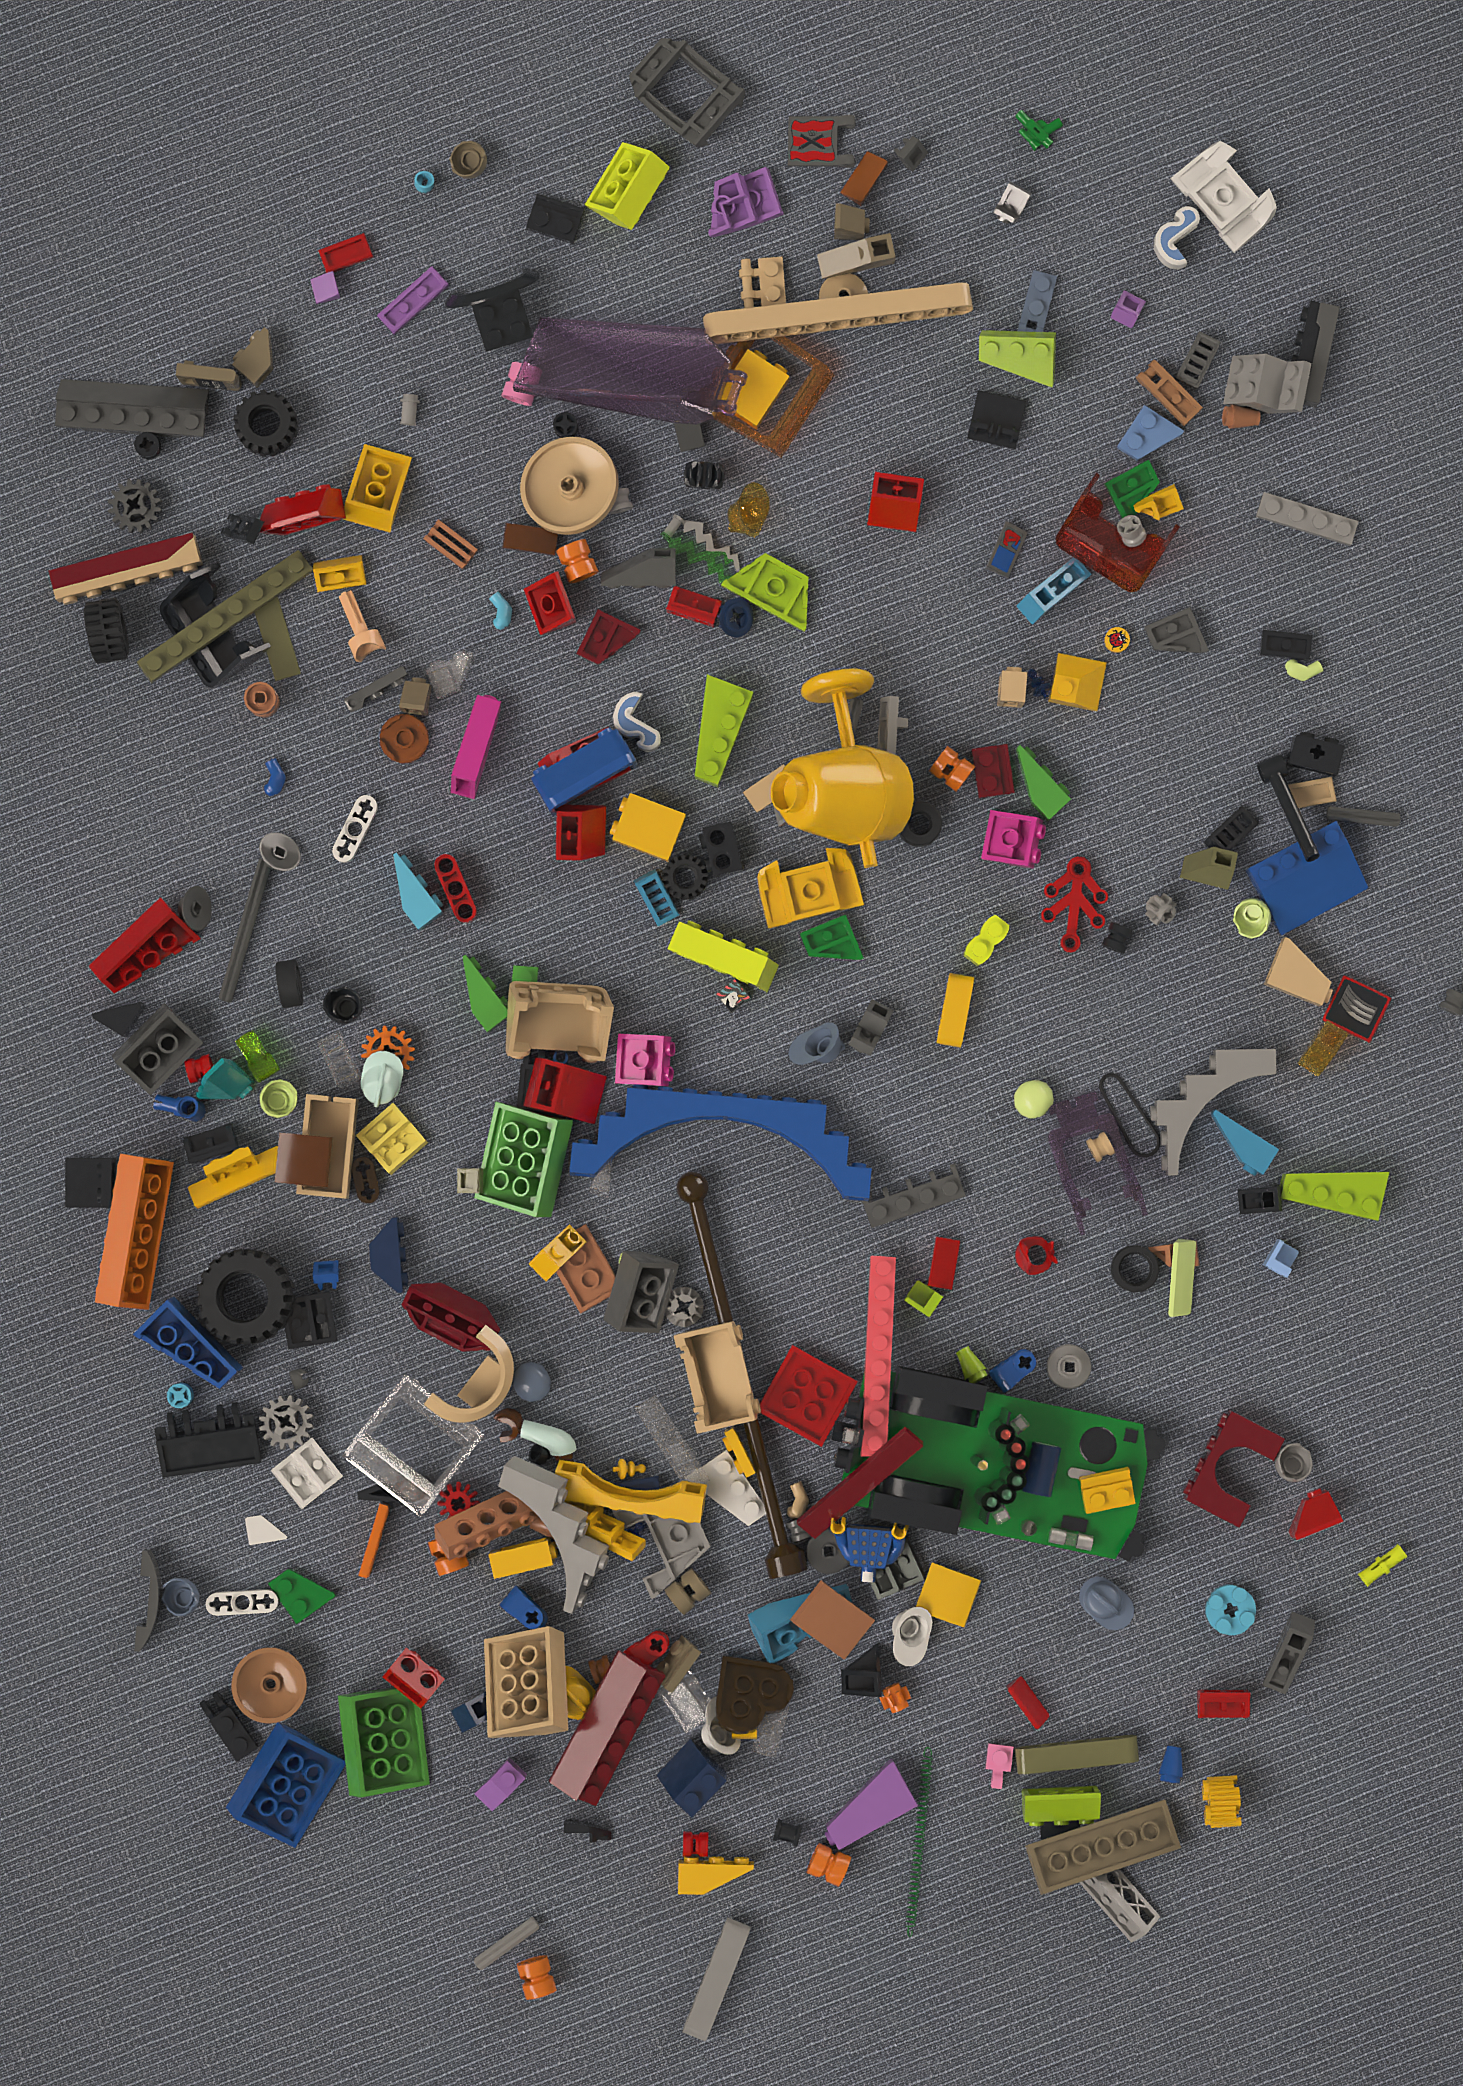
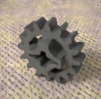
M127 479V486L125 487L119 483L118 487L120 490L118 492L111 491L115 498L108 500V503L113 506V508L108 510V513L116 515L112 518V521L114 523L120 522L119 528L121 530L128 526V532L133 534L135 528L140 533H143L144 526L151 530L152 525L150 522H158L159 520L155 515L163 511L157 507V505L162 503L160 498H155L158 491L156 489L149 491L151 484L147 482L142 486L140 479H137L136 484ZM137 490L135 494L126 495L130 491ZM148 496L151 501V510H149L146 506ZM120 503L124 506L123 516H121L119 511ZM131 503H138L140 508L138 510L132 509L130 505ZM136 518H145L139 522H134Z

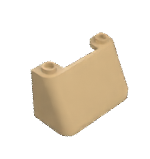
M526 981L511 982L509 985L507 1010V1056L523 1059L524 1056L530 1054L531 1049L577 1051L578 1055L588 1063L605 1061L614 1006L607 991L602 987L592 985Z
M731 1321L674 1335L676 1348L680 1347L681 1351L684 1350V1353L680 1354L681 1359H684L695 1405L693 1410L694 1413L699 1412L696 1415L697 1421H694L697 1434L756 1420L757 1414L761 1413L758 1399H754L740 1343V1340H743L741 1326H736L735 1322Z

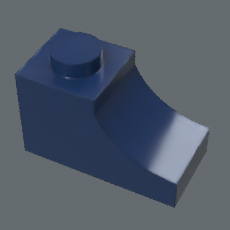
M486 1691L451 1710L462 1733L487 1720Z

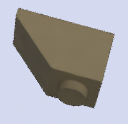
M836 203L834 239H864V233H869L870 218H865V210Z
M411 678V681H405L399 708L403 713L428 716L431 685L426 684V679Z

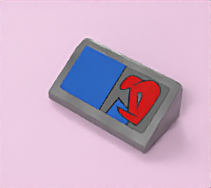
M1005 521L986 569L1009 578L1028 532Z

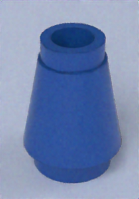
M1166 1747L1158 1773L1161 1775L1160 1781L1180 1784V1779L1183 1778L1182 1748Z

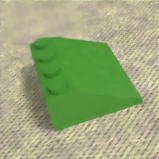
M495 1102L481 1168H483V1193H475L474 1198L533 1217H552L573 1120L511 1104Z
M395 1687L338 1695L350 1796L362 1798L430 1785L421 1708Z

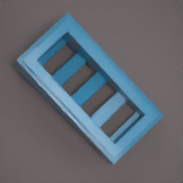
M655 869L633 881L657 926L680 915ZM655 879V884L643 889V885ZM660 888V893L648 899V894ZM665 897V902L653 908V903ZM668 906L671 908L670 911L658 917L657 912Z

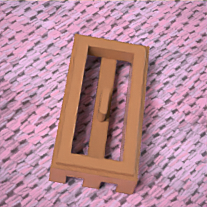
M439 519L423 538L424 541L462 570L478 551L477 548ZM441 528L442 530H444L455 540H457L459 543H461L463 546L469 549L470 553L467 554L466 552H464L453 542H451L449 539H447L445 536L439 533L438 529ZM435 535L442 542H444L446 545H448L450 548L456 551L459 555L465 558L463 562H461L459 559H457L455 556H453L451 553H449L447 550H445L442 546H440L431 538Z

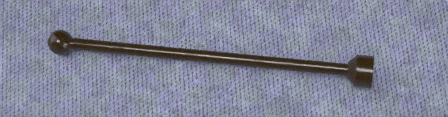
M687 1172L677 1182V1194L681 1200L689 1203L718 1323L731 1322L733 1317L703 1201L708 1194L709 1185L702 1174ZM758 1418L754 1421L745 1422L744 1427L774 1544L764 1559L769 1579L806 1571L808 1566L804 1550L792 1542H788Z

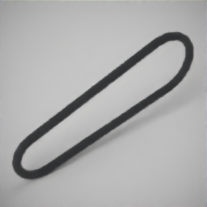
M1114 1073L1104 1075L1099 1082L1100 1092L1130 1150L1139 1157L1147 1158L1153 1156L1160 1147L1158 1132L1123 1080ZM1114 1077L1120 1082L1155 1134L1157 1145L1151 1153L1141 1154L1132 1146L1103 1089V1082L1106 1078Z

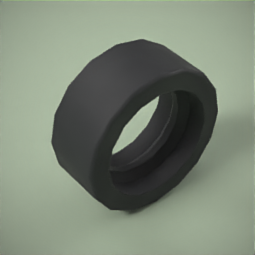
M297 960L276 962V980L282 1007L302 1006L303 989Z
M1139 1245L1126 1246L1113 1257L1111 1275L1115 1283L1123 1290L1133 1293L1143 1292L1152 1287L1158 1278V1260L1154 1253ZM1130 1254L1142 1255L1149 1263V1274L1140 1283L1133 1284L1127 1282L1121 1275V1263Z

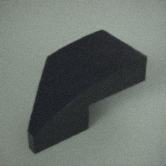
M579 1820L564 1821V1833H589V1843L597 1842V1840H611V1831L599 1825Z

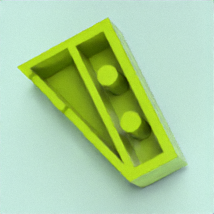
M981 331L979 335V361L1053 388L1055 382L1056 332Z

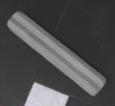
M533 1917L529 1918L474 1959L478 1969H485L537 1931L540 1926L536 1919Z

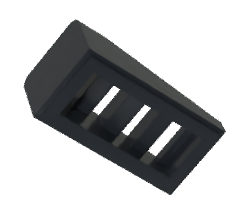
M1241 806L1208 836L1204 843L1208 848L1217 847L1231 851L1259 823ZM1238 816L1248 825L1247 828L1236 819ZM1230 823L1241 833L1240 835L1229 826ZM1223 830L1233 839L1232 842L1222 833Z

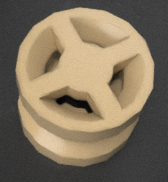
M1105 1132L1100 1133L1096 1139L1086 1140L1089 1150L1097 1163L1104 1156L1115 1154Z

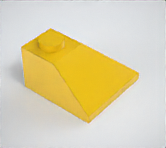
M1058 653L1048 702L1097 712L1107 663Z

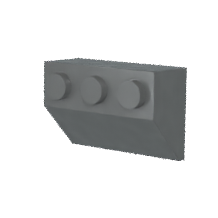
M164 1003L112 1054L115 1063L151 1096L203 1044V1041Z
M623 1251L603 1320L619 1332L659 1333L679 1264L646 1252Z

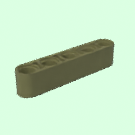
M1137 1735L1102 1737L1015 1748L1017 1774H1034L1139 1761Z

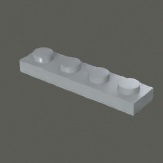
M1266 492L1262 494L1256 514L1257 518L1348 546L1352 545L1359 522Z

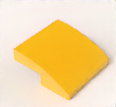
M932 1562L916 1607L928 1610L931 1616L965 1627L982 1580Z

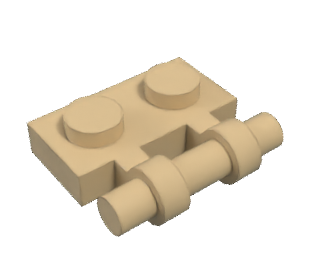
M783 257L758 258V268L755 269L751 268L750 259L741 260L739 278L742 279L743 291L741 292V300L744 301V308L754 307V300H761V306L786 303ZM752 278H759L760 290H753Z

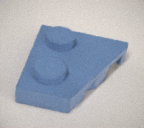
M1144 405L1117 448L1136 461H1139L1154 450L1180 437L1184 430Z

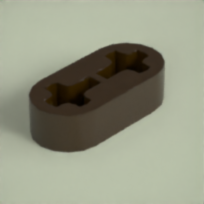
M359 1157L352 1164L356 1193L361 1202L373 1203L380 1196L375 1165L371 1159ZM361 1161L370 1165V1169L366 1170L367 1179L363 1178L362 1172H357V1167L360 1166ZM368 1181L370 1189H375V1194L371 1195L372 1199L368 1200L367 1196H362V1191L365 1190L364 1182Z

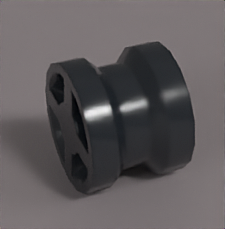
M562 412L556 415L553 427L557 437H575L578 432V423L575 416L569 412Z
M143 432L136 437L134 448L143 459L153 460L161 452V443L154 434Z

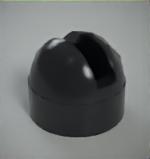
M535 1444L529 1451V1461L536 1465H544L547 1463V1459H550V1452L545 1447Z

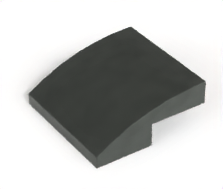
M907 1533L904 1550L893 1564H889L885 1569L876 1568V1581L870 1582L878 1600L926 1579V1575Z

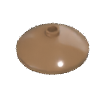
M274 1647L260 1648L246 1655L237 1665L232 1677V1695L238 1708L247 1717L261 1723H277L292 1716L302 1705L307 1691L306 1674L300 1662L289 1652ZM273 1679L276 1682L275 1687H269L267 1680Z

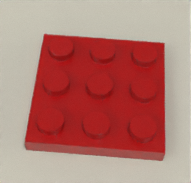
M792 1345L760 1402L761 1414L822 1447L835 1424V1420L840 1415L858 1381Z

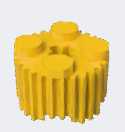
M1237 1775L1207 1777L1206 1780H1202V1799L1208 1802L1204 1810L1205 1825H1210L1211 1828L1241 1826V1817L1236 1816L1239 1814L1241 1806L1239 1787H1234V1784H1237L1238 1781Z

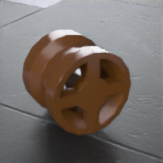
M607 1654L597 1661L593 1659L588 1661L596 1685L601 1683L611 1664Z

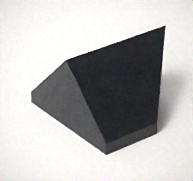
M878 1643L845 1669H841L842 1695L882 1697Z

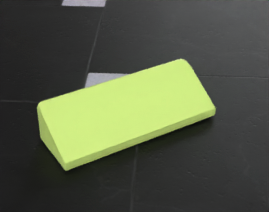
M1178 1239L1173 1244L1168 1311L1170 1317L1189 1315L1191 1313L1196 1241Z

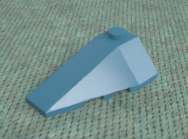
M846 1584L831 1587L852 1602L849 1587ZM810 1593L769 1603L748 1614L752 1632L767 1662L776 1663L794 1653L798 1649L796 1645L806 1636L812 1637L790 1620Z

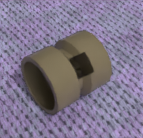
M690 1568L681 1576L680 1582L674 1581L664 1589L667 1596L683 1615L695 1607V1601L702 1602L712 1594L693 1568ZM688 1584L695 1592L692 1596L684 1588Z

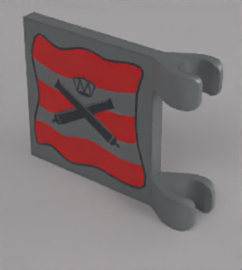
M853 115L789 116L788 167L853 168L855 165L854 156L852 154L837 155L838 127L846 129L855 128V117Z

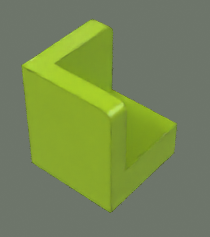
M917 1280L904 1298V1301L930 1317L943 1296Z

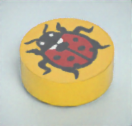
M1120 627L1110 629L1104 638L1106 648L1114 653L1124 651L1130 642L1128 632Z

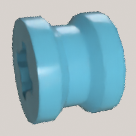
M186 1383L174 1384L167 1392V1400L175 1408L186 1407L194 1399L193 1389Z

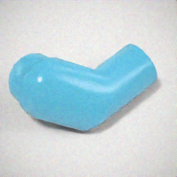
M498 591L489 600L497 608L493 624L497 629L502 630L511 623L512 607Z

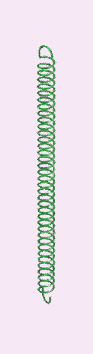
M931 1758V1760H922V1761L931 1763V1762H929V1761H932L933 1758ZM932 1763L929 1764V1765H921V1766H925V1767L931 1768V1767H929V1766L932 1765ZM921 1769V1771H925V1772H929L928 1770H931V1769ZM929 1772L930 1774H920L922 1776L929 1777V1779H920L929 1782L920 1785L929 1787L928 1784H930V1781L927 1780H930L931 1777L927 1775H931V1772ZM919 1788V1790H924V1791H927L928 1793H918V1794H920V1795L929 1794L930 1792H929L928 1790H925V1789H929V1788ZM925 1795L927 1796L926 1798H918L927 1801L923 1803L918 1802V1804H922L928 1807V1805H926V1803L929 1802L928 1800H926L927 1798H929L928 1795ZM917 1807L918 1809H923L926 1812H928L926 1809H924L927 1807ZM916 1812V1813H919V1814L926 1815V1814H924V1813H926V1812ZM927 1815L924 1817H916L925 1820L916 1821V1823L924 1824L923 1822L927 1821L926 1819H924L925 1817H927ZM915 1826V1827L924 1829V1828H922V1827H925V1826ZM924 1834V1835H921V1836H914V1837L922 1838L923 1836H925V1834ZM914 1840V1842H919L924 1845V1843L921 1842L924 1840ZM913 1845V1846H915V1847L922 1848L921 1850H913V1851L922 1853L921 1851L924 1850V1848H923V1847H920V1846H923V1845ZM922 1853V1854H919V1855H914V1854H913V1856H917V1857H920V1858H922L921 1855H923V1853ZM912 1859L913 1861H917V1862H920V1863L922 1864L921 1861H918V1860H922V1859ZM911 1864L920 1867L919 1869H911L920 1872L916 1874L911 1873V1875L920 1877L918 1874H921V1871H919L920 1869H922V1867L919 1866L921 1864ZM910 1878L911 1880H916L920 1883V1881L917 1880L920 1878ZM909 1883V1884H912V1885L919 1886V1885H917V1884H919V1883ZM920 1886L917 1887V1888H909V1889L917 1890L918 1888H920ZM917 1890L918 1892H909V1894L917 1895L916 1893H919L920 1891ZM908 1897V1898L917 1900V1899H915V1898H918V1897ZM917 1900L916 1902H907V1903L915 1904V1903L918 1902V1900ZM917 1905V1906H914V1907H908V1906H907V1908H912V1909H915L916 1907H918V1905ZM915 1909L916 1911H907V1913H912L917 1916V1914L914 1912H917L918 1910ZM915 1919L914 1921H906V1922L915 1924L914 1922L916 1921V1919ZM915 1924V1925H912V1926H907V1925H905V1927H908V1931H907L908 1936H909V1927H914V1926H916V1924Z

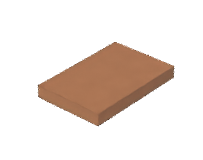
M586 1224L576 1229L585 1239L586 1243L556 1272L580 1314L610 1297L616 1277Z
M822 1580L790 1619L795 1625L844 1660L875 1621L870 1615Z

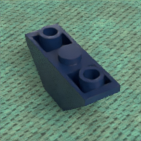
M399 1217L391 1218L369 1244L371 1270L397 1293L405 1292L404 1287L409 1285L408 1273L403 1272L402 1262L407 1261L406 1248L401 1247L400 1238L405 1237L404 1223L399 1222Z

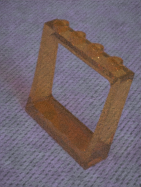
M785 336L771 338L810 366L812 370L771 434L764 436L713 408L715 398L755 340L740 341L736 345L732 344L726 351L725 357L727 359L722 366L718 365L712 373L713 381L709 387L704 386L699 393L700 401L696 408L704 415L782 458L835 375L827 365Z

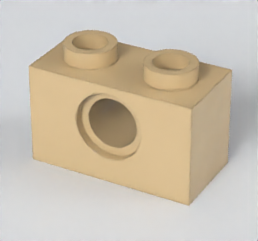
M1007 667V670H1002L999 676L997 706L1023 707L1026 697L1027 672H1022V668Z

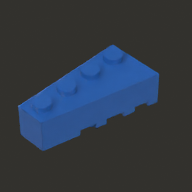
M175 1297L166 1300L133 1334L135 1337L149 1343L156 1350L167 1354L173 1358L172 1360L191 1369L193 1373L219 1389L227 1385L243 1369L234 1357Z

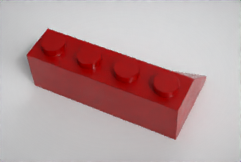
M160 897L89 965V968L115 994L142 976L141 973L148 968H156L161 964V960L172 953L174 955L178 954L183 950V946L191 941L195 943L201 938Z

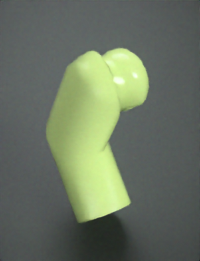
M1291 659L1285 664L1288 675L1300 681H1306L1323 672L1319 661L1305 666L1297 663V660Z

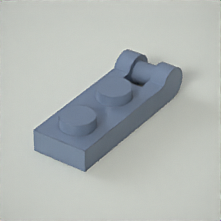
M1033 270L1017 331L1043 332L1057 276ZM1027 321L1037 324L1036 329L1026 327Z

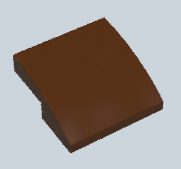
M279 1132L274 1182L328 1187L332 1137Z

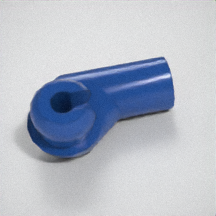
M276 758L265 763L271 774L268 784L264 786V791L269 796L279 794L286 780V776Z

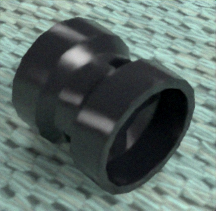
M1111 922L1108 928L1110 935L1104 938L1102 946L1124 955L1127 949L1126 940L1131 939L1134 931Z

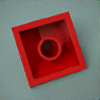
M1317 1488L1307 1492L1308 1497L1302 1499L1288 1531L1292 1538L1299 1540L1343 1522L1329 1491H1322L1321 1488Z

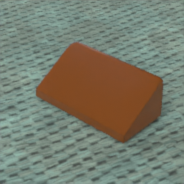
M867 151L840 193L859 206H862L888 166V161Z

